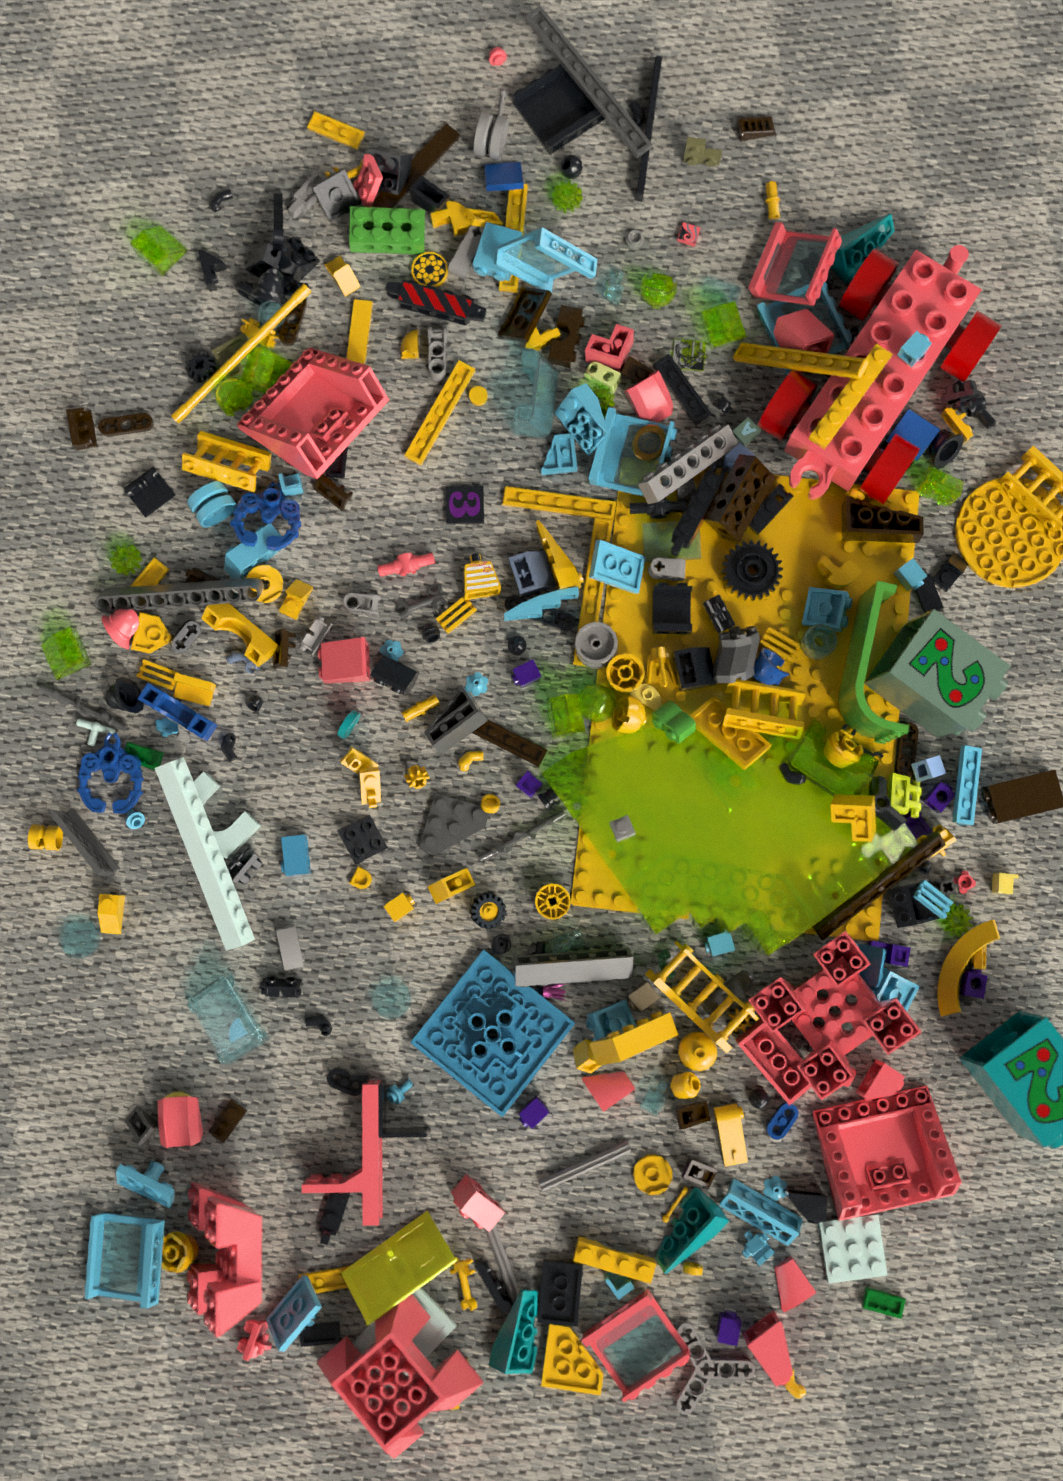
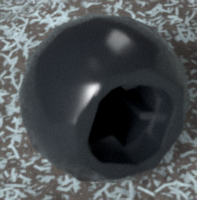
M568 155L561 161L560 171L565 178L575 179L582 173L583 163L578 156Z

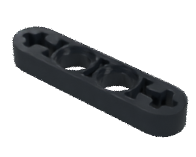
M273 193L274 244L283 245V193Z
M509 596L505 600V609L507 611L511 610L508 602L516 600L517 605L528 600L518 596ZM554 608L543 609L542 617L529 618V620L566 632L571 631L575 626L573 615ZM546 612H552L554 619L550 622L545 621L543 615ZM557 614L561 615V620L569 618L572 625L564 627V623L560 621L556 625Z

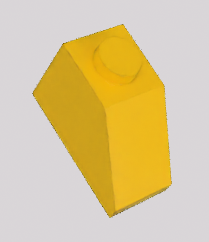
M465 868L428 886V889L435 904H438L476 884L468 868Z
M99 894L97 914L101 933L121 934L125 895Z

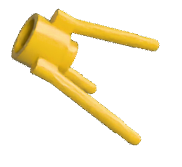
M666 647L652 648L651 655H648L647 684H651L654 662L655 665H660L663 686H667L664 669L665 663L668 665L675 685L678 686L669 653H666Z

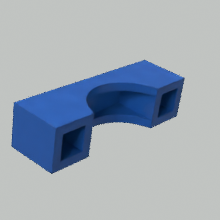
M147 683L138 697V700L206 741L210 739L218 726Z

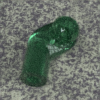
M663 949L662 952L659 951L657 955L661 971L668 965L667 959L671 958V954L667 949ZM673 970L667 977L672 979L676 972Z

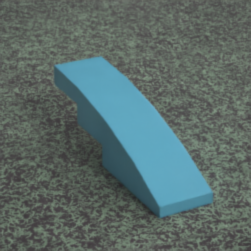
M578 587L553 591L523 602L504 613V621L542 617L543 609L560 608V600L578 598Z

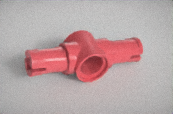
M433 552L419 556L413 555V553H404L398 555L394 562L378 565L377 567L380 577L394 573L406 576L408 573H417L416 570L419 567L435 564Z

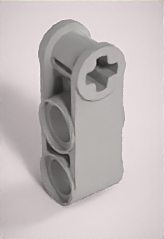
M471 226L449 264L448 272L464 280L467 279L466 275L473 266L484 231L483 227Z
M429 326V373L432 380L440 382L446 377L447 326L443 328H431ZM435 351H441V354L438 355L433 353ZM436 368L442 369L440 372L433 371Z

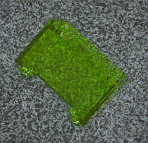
M813 718L788 758L789 767L793 771L803 773L807 780L833 797L835 794L860 795L871 781L879 760L872 755L862 754L860 760L845 768L834 766L825 757L823 752L826 743L822 740L825 737L826 728L822 723Z

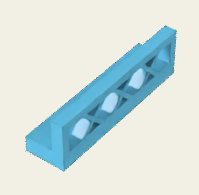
M961 746L952 822L956 823V825H974L982 748Z
M733 1178L719 1206L789 1246L800 1234L803 1218ZM730 1199L737 1203V1205H731L727 1201ZM745 1211H750L754 1213V1215H748L745 1213ZM762 1221H768L772 1226H767ZM780 1232H786L790 1235L786 1237L782 1235Z

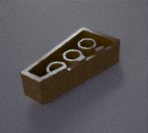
M846 496L842 503V540L918 543L924 535L923 517L900 510H890L886 506L881 505L879 507L870 504V502L864 500L861 502L854 500L853 497Z

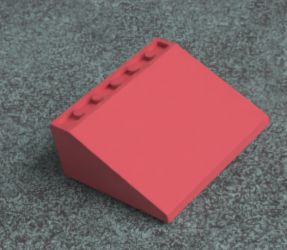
M309 347L279 377L278 381L266 391L263 397L255 402L254 406L242 416L236 425L241 431L305 475L318 479L385 406L389 398L370 366Z
M927 1085L869 1100L864 1099L812 1112L830 1191L839 1221L955 1195L962 1183Z

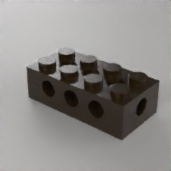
M739 454L703 520L723 539L740 542L776 477L756 456Z

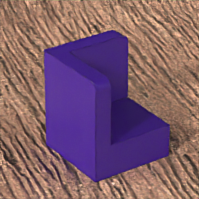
M527 771L516 784V787L531 799L543 783Z

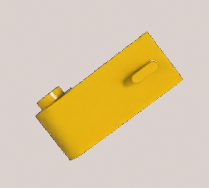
M737 1103L714 1107L713 1111L719 1131L724 1166L747 1163L748 1159L741 1119L744 1118L742 1106L738 1107Z

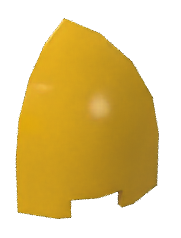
M418 329L408 332L402 339L401 359L419 358Z

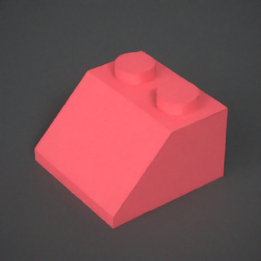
M875 1059L855 1093L867 1100L895 1094L896 1091L903 1087L905 1076L887 1064Z

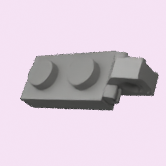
M318 170L293 195L292 205L288 211L289 215L294 219L301 212H307L318 201L311 186L326 178Z

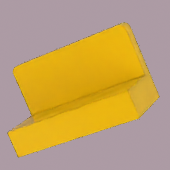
M175 673L173 680L177 684L173 697L210 706L216 687L214 683Z

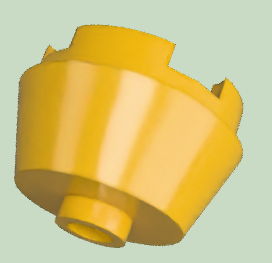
M843 729L839 732L831 733L823 749L825 757L838 768H845L858 762L863 754L862 745L859 744L857 746L851 739L853 735Z
M173 1231L163 1237L161 1267L167 1272H183L197 1258L198 1244L190 1234Z

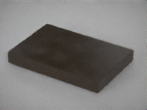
M522 287L498 332V336L503 339L528 343L552 293L549 290Z

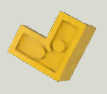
M835 794L831 802V822L851 823L852 841L873 842L876 832L875 796Z

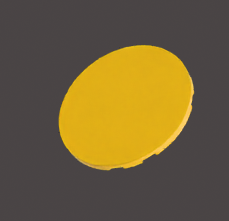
M1000 478L990 480L976 488L966 498L959 510L955 526L959 552L968 563V567L989 583L1007 588L1033 585L1048 577L1062 561L1063 525L1054 533L1051 532L1010 492L1002 487L998 482ZM1026 478L1018 479L1025 487L1033 481ZM1039 485L1032 494L1041 500L1049 491ZM1055 496L1046 505L1053 513L1062 506Z

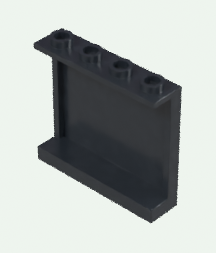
M561 64L554 69H549L539 79L532 80L525 88L518 89L513 95L514 107L549 155L605 120Z

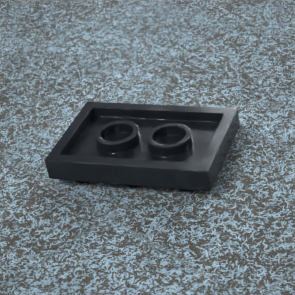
M543 1259L537 1323L577 1327L583 1273L582 1263Z

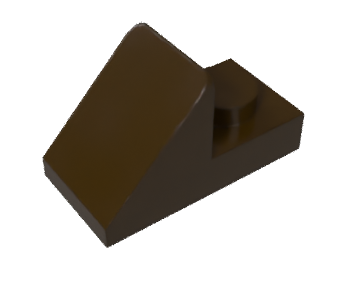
M707 1101L676 1106L679 1130L710 1121Z
M690 1155L681 1172V1177L710 1188L718 1170Z

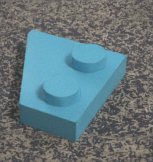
M571 434L555 435L542 467L541 475L577 472L574 437Z

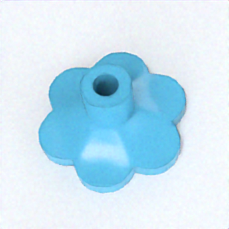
M387 640L380 647L381 654L395 661H398L399 657L404 653L401 649V643L398 641Z
M476 672L474 675H469L466 678L467 684L465 688L472 695L478 696L480 693L487 691L488 679L482 676L481 673Z
M168 718L156 720V730L160 731L163 737L178 733L177 723Z
M773 1176L771 1179L765 1180L763 1191L765 1196L770 1197L772 1201L785 1197L783 1192L787 1187V1183L784 1180H781L779 1176Z

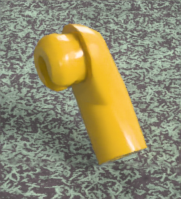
M483 751L466 752L458 761L459 769L467 771L472 761L484 760Z
M792 1369L793 1375L790 1381L785 1384V1388L795 1398H802L806 1394V1389L795 1382L794 1369Z

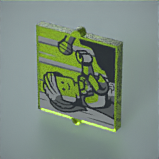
M674 339L671 355L680 370L704 372L705 359L707 358V355H705L706 342Z

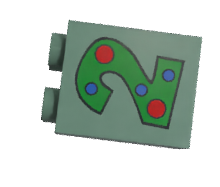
M932 609L904 624L864 684L935 737L952 733L958 736L967 729L971 732L975 731L985 720L987 713L981 708L988 698L995 700L1004 692L1008 681L1003 676L1010 665L938 611Z

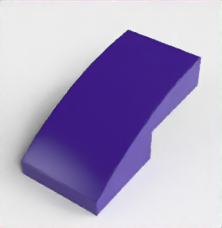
M909 810L907 814H901L906 819L903 825L914 842L918 843L917 839L922 835L928 837L933 831L921 817L922 813L920 811L918 818H912L911 811Z
M868 941L869 946L886 950L884 963L908 967L911 948Z

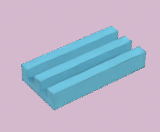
M926 880L920 881L913 896L941 919L947 917L946 912H949V906L953 904V901ZM920 893H922V894H924L926 897H928L929 900H927V899H926L924 896H922ZM931 902H934L936 905H938V906H939L940 908H942V909L940 910L938 907H936V906H935L934 904H932Z

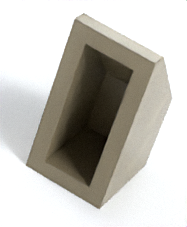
M645 980L627 994L630 998L627 1001L634 1010L638 1008L640 1011L660 998Z

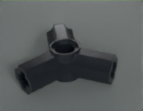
M871 777L869 779V795L875 796V817H878L895 832L906 819L890 805V800L887 797V781L885 777Z

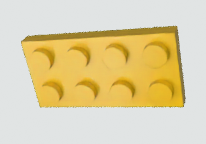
M713 696L693 712L690 717L696 722V729L745 770L768 751L771 744L756 731L722 726L728 707Z

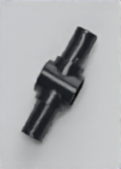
M958 380L954 384L959 385V392L963 391V383ZM982 395L981 398L971 400L972 406L968 407L967 416L978 418L988 430L997 421L986 410L987 402Z
M665 497L661 501L651 504L647 502L630 503V515L647 514L652 519L666 518L670 513L685 512L687 500L669 501Z

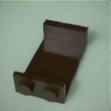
M1056 770L983 787L984 791H982L983 800L987 802L989 807L987 816L993 824L1063 808V794Z

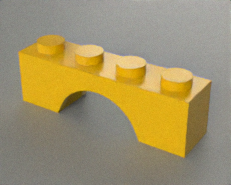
M230 603L206 606L201 619L215 631L227 630L241 637L246 646L244 655L256 666H261L274 655L278 644Z
M578 1236L573 1253V1261L646 1283H652L656 1268V1261L652 1257L638 1253L617 1251L597 1241Z

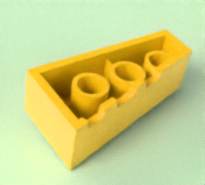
M662 1011L651 1014L649 1019L647 1017L637 1020L635 1025H626L620 1031H613L608 1033L607 1036L589 1043L597 1066L622 1062L677 1036L678 1032L671 1013L662 1014Z

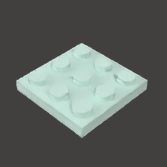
M877 1213L842 1221L838 1219L819 1221L828 1283L888 1276L879 1215Z

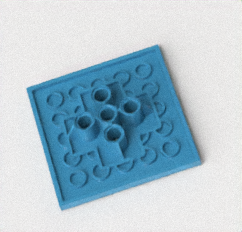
M483 950L410 1043L503 1117L575 1025V1022L532 987H516L513 972L486 950ZM502 1013L510 1015L511 1019L508 1023L500 1021L499 1016ZM474 1016L482 1018L483 1024L481 1026L473 1025L472 1018ZM491 1028L496 1029L498 1037L494 1039L489 1038L487 1031ZM505 1041L513 1043L514 1048L511 1051L504 1050L502 1045ZM478 1044L484 1045L486 1052L478 1054L475 1051V1046Z

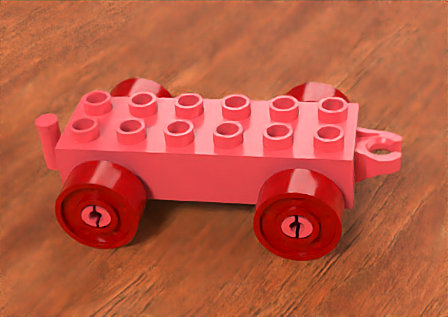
M962 245L953 246L943 266L915 250L894 283H891L890 280L895 274L899 262L876 248L865 259L844 293L839 307L862 321L865 320L875 305H877V308L844 356L866 358L876 343L893 355L825 450L808 438L851 378L831 375L810 405L809 401L818 385L795 370H792L787 375L766 407L757 426L781 442L793 426H796L784 452L798 460L789 475V486L791 488L798 486L801 481V475L805 471H814L818 475L819 481L815 486H812L808 493V498L814 500L821 497L827 491L831 481L849 491L862 470L865 469L869 472V475L859 490L882 505L886 502L921 448L898 434L894 435L885 450L878 446L944 347L951 351L940 369L965 382L1002 327L1000 323L980 311L976 312L966 328L960 325L982 290L957 275L968 259L969 252L967 248ZM918 331L920 334L926 335L932 344L928 351L911 368L897 354L909 338Z

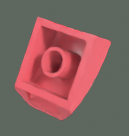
M654 371L637 384L623 390L638 419L659 423L672 415L673 402L659 371Z
M182 1096L158 1100V1126L162 1146L165 1148L193 1146L201 1141L203 1128L197 1097Z

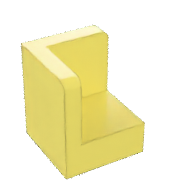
M993 873L992 893L1013 894L1014 879H1018L1019 875Z

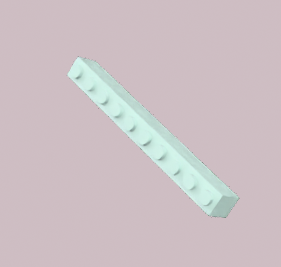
M183 757L156 767L155 771L224 947L227 951L244 946L255 940L185 758Z

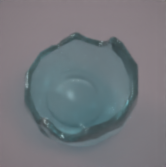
M268 300L262 301L257 311L259 321L264 325L283 304ZM285 318L276 327L282 325Z

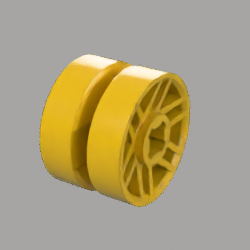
M547 884L536 894V909L547 919L561 918L570 908V895L559 884ZM550 898L556 899L555 905H550Z

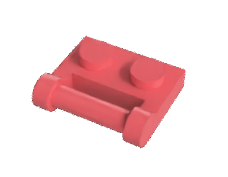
M365 154L362 160V168L357 180L353 183V187L358 191L364 207H372L383 176L375 158L370 154Z

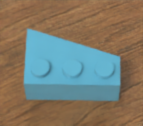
M271 523L261 526L256 530L255 534L258 537V541L255 547L246 546L241 543L236 547L232 546L226 551L224 570L232 579H242L253 567L262 562L266 563L280 551L267 549V537L273 535L282 537Z

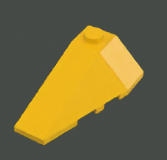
M537 520L536 528L557 590L573 587L580 589L583 582L581 572L576 571L575 566L541 521Z

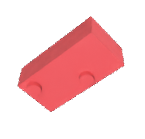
M761 1018L735 1039L741 1049L789 1106L811 1088L797 1068V1065L803 1059L778 1030L772 1033Z

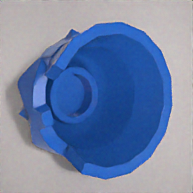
M761 648L759 656H757L754 663L755 675L753 677L760 683L766 685L776 684L778 686L783 678L789 675L788 672L777 668V666L782 667L785 660L768 648Z

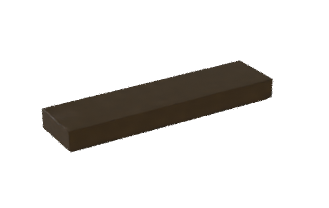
M490 720L472 732V734L537 767L540 766L548 751Z

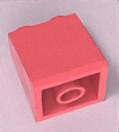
M808 309L778 317L773 332L781 348L827 354L835 335Z
M365 637L321 643V649H318L319 660H322V667H319V678L325 684L370 681L369 643Z
M773 1310L742 1333V1336L751 1352L776 1387L790 1381L793 1371L783 1324Z

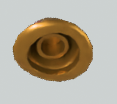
M652 424L640 428L632 441V451L635 456L645 461L655 460L660 457L666 440L665 432L659 426Z

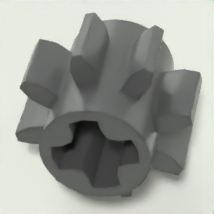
M941 875V881L934 880L937 884L935 888L949 899L950 894L957 895L955 887H958L959 884L952 882L954 877L946 880L945 875ZM948 884L949 891H943L944 887L942 885Z

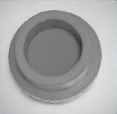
M632 230L626 236V244L632 249H638L644 243V236L638 230Z

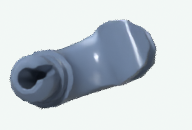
M233 650L226 657L229 664L244 661L247 673L253 674L251 669L253 665L256 670L260 669V666H256L244 655L245 652Z

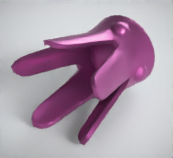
M549 984L543 986V989H538V991H543L544 998L552 997L566 1001L560 998L566 997L561 995L565 994L566 991L564 989H557L565 984Z

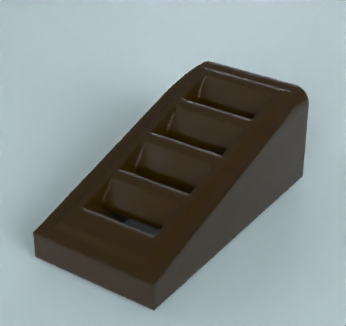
M772 116L737 119L736 128L740 142L776 134ZM766 122H768L769 130H766ZM758 124H761L762 130H759ZM751 125H754L755 131H752Z

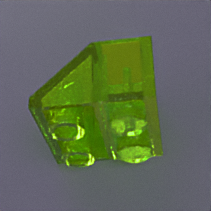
M162 226L142 230L130 242L135 253L162 277L188 251Z
M735 301L717 305L701 311L699 314L711 350L747 338Z
M264 347L253 348L248 354L240 384L253 391L266 393L278 381L279 377L290 368L292 362Z
M929 466L924 471L916 491L920 492V496L924 498L931 497L937 500L939 505L951 506L961 496L964 481Z
M72 627L52 634L41 645L56 680L92 665L78 631Z

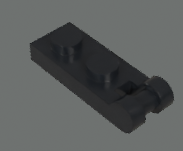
M781 484L761 503L748 526L757 535L794 497L790 492L787 493ZM777 495L783 499L781 502L775 499Z
M482 1257L474 1262L475 1269L500 1311L508 1313L511 1310L510 1297L504 1296L502 1293L503 1286L500 1280L493 1278L491 1274L493 1269L487 1260L484 1262Z

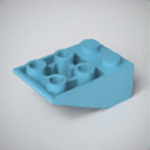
M586 383L572 389L554 412L588 456L593 453L608 434L598 397Z

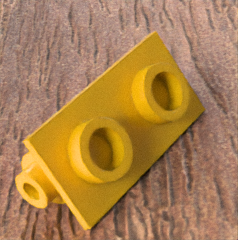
M250 317L249 319H242L245 325L243 324L240 327V331L250 338L262 326L259 325L260 322ZM273 329L259 344L268 349H273L276 344L274 339H279V336L275 334L276 331Z

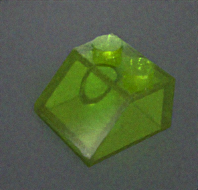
M563 694L549 698L547 707L553 740L585 732L579 694Z

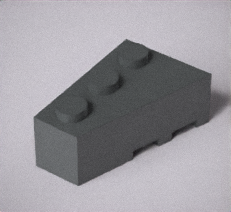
M462 685L458 688L459 692L455 697L446 703L448 706L445 710L435 717L424 732L431 745L441 754H444L488 721L472 695Z

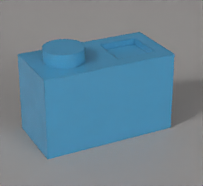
M307 835L281 837L284 860L281 861L282 873H285V876L310 874L311 867Z

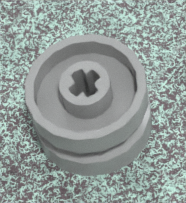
M481 113L474 140L475 155L484 157L489 150V157L491 159L501 160L507 140L508 118L498 116L494 122L492 114Z
M601 622L586 624L579 630L575 640L578 659L583 665L591 669L607 667L612 658L617 655L618 640L610 626Z

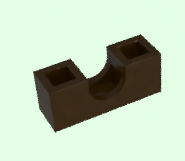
M561 305L557 328L566 331L569 336L562 341L552 340L548 356L549 364L571 368L572 362H576L577 351H575V347L580 345L582 334H579L580 327L584 328L586 317L583 316V309Z

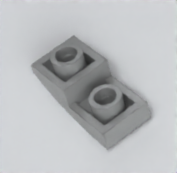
M295 925L276 929L284 970L304 966Z

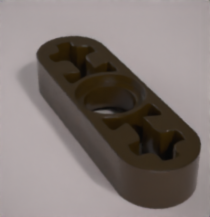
M306 298L302 301L303 304L298 305V312L295 311V307L283 320L279 338L285 346H292L297 341L307 308ZM291 316L298 317V322L296 324H290L288 322ZM289 327L291 329L290 334L292 338H289L288 341H286L284 335H288Z
M148 413L104 418L99 422L98 429L106 437L146 432L153 428L154 420ZM144 418H146L147 421H149L146 423V426H143L142 423H139L143 422ZM124 421L131 422V427L127 430L122 429ZM115 422H117V427L119 430L117 431L115 427H111L107 432L103 428L106 427V424H109L110 426H116Z
M913 723L905 724L911 727V731H914V734L909 736V741L913 740V743L903 742V739L907 740L908 734L899 738L895 773L904 775L903 771L900 770V767L904 766V761L900 760L901 758L905 760L911 759V762H906V768L909 769V772H906L904 776L907 777L912 776L914 773L911 764L915 763L919 734L918 727ZM907 745L911 748L910 756L903 755V746Z

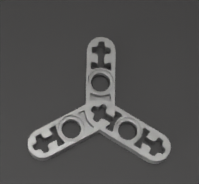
M683 1321L678 1325L677 1331L684 1342H688L686 1345L689 1349L694 1344L701 1346L699 1354L695 1355L690 1352V1359L694 1369L676 1399V1406L680 1413L689 1414L694 1410L711 1379L747 1380L754 1376L755 1366L751 1360L746 1358L710 1357L692 1323ZM685 1326L687 1329L691 1328L689 1331L693 1339L691 1341L688 1340L686 1334H681L683 1332L682 1328ZM704 1363H707L709 1367H715L714 1363H717L716 1369L718 1373L715 1374L714 1369H708L707 1373H704L700 1367H704ZM723 1363L731 1365V1370L728 1373L720 1371V1366ZM734 1363H737V1368H744V1364H747L751 1370H748L747 1374H744L743 1370H737V1374H735ZM694 1380L701 1383V1387L697 1391L690 1388V1383ZM688 1391L692 1395L688 1400L690 1406L682 1408L681 1401H686L688 1394L685 1392Z

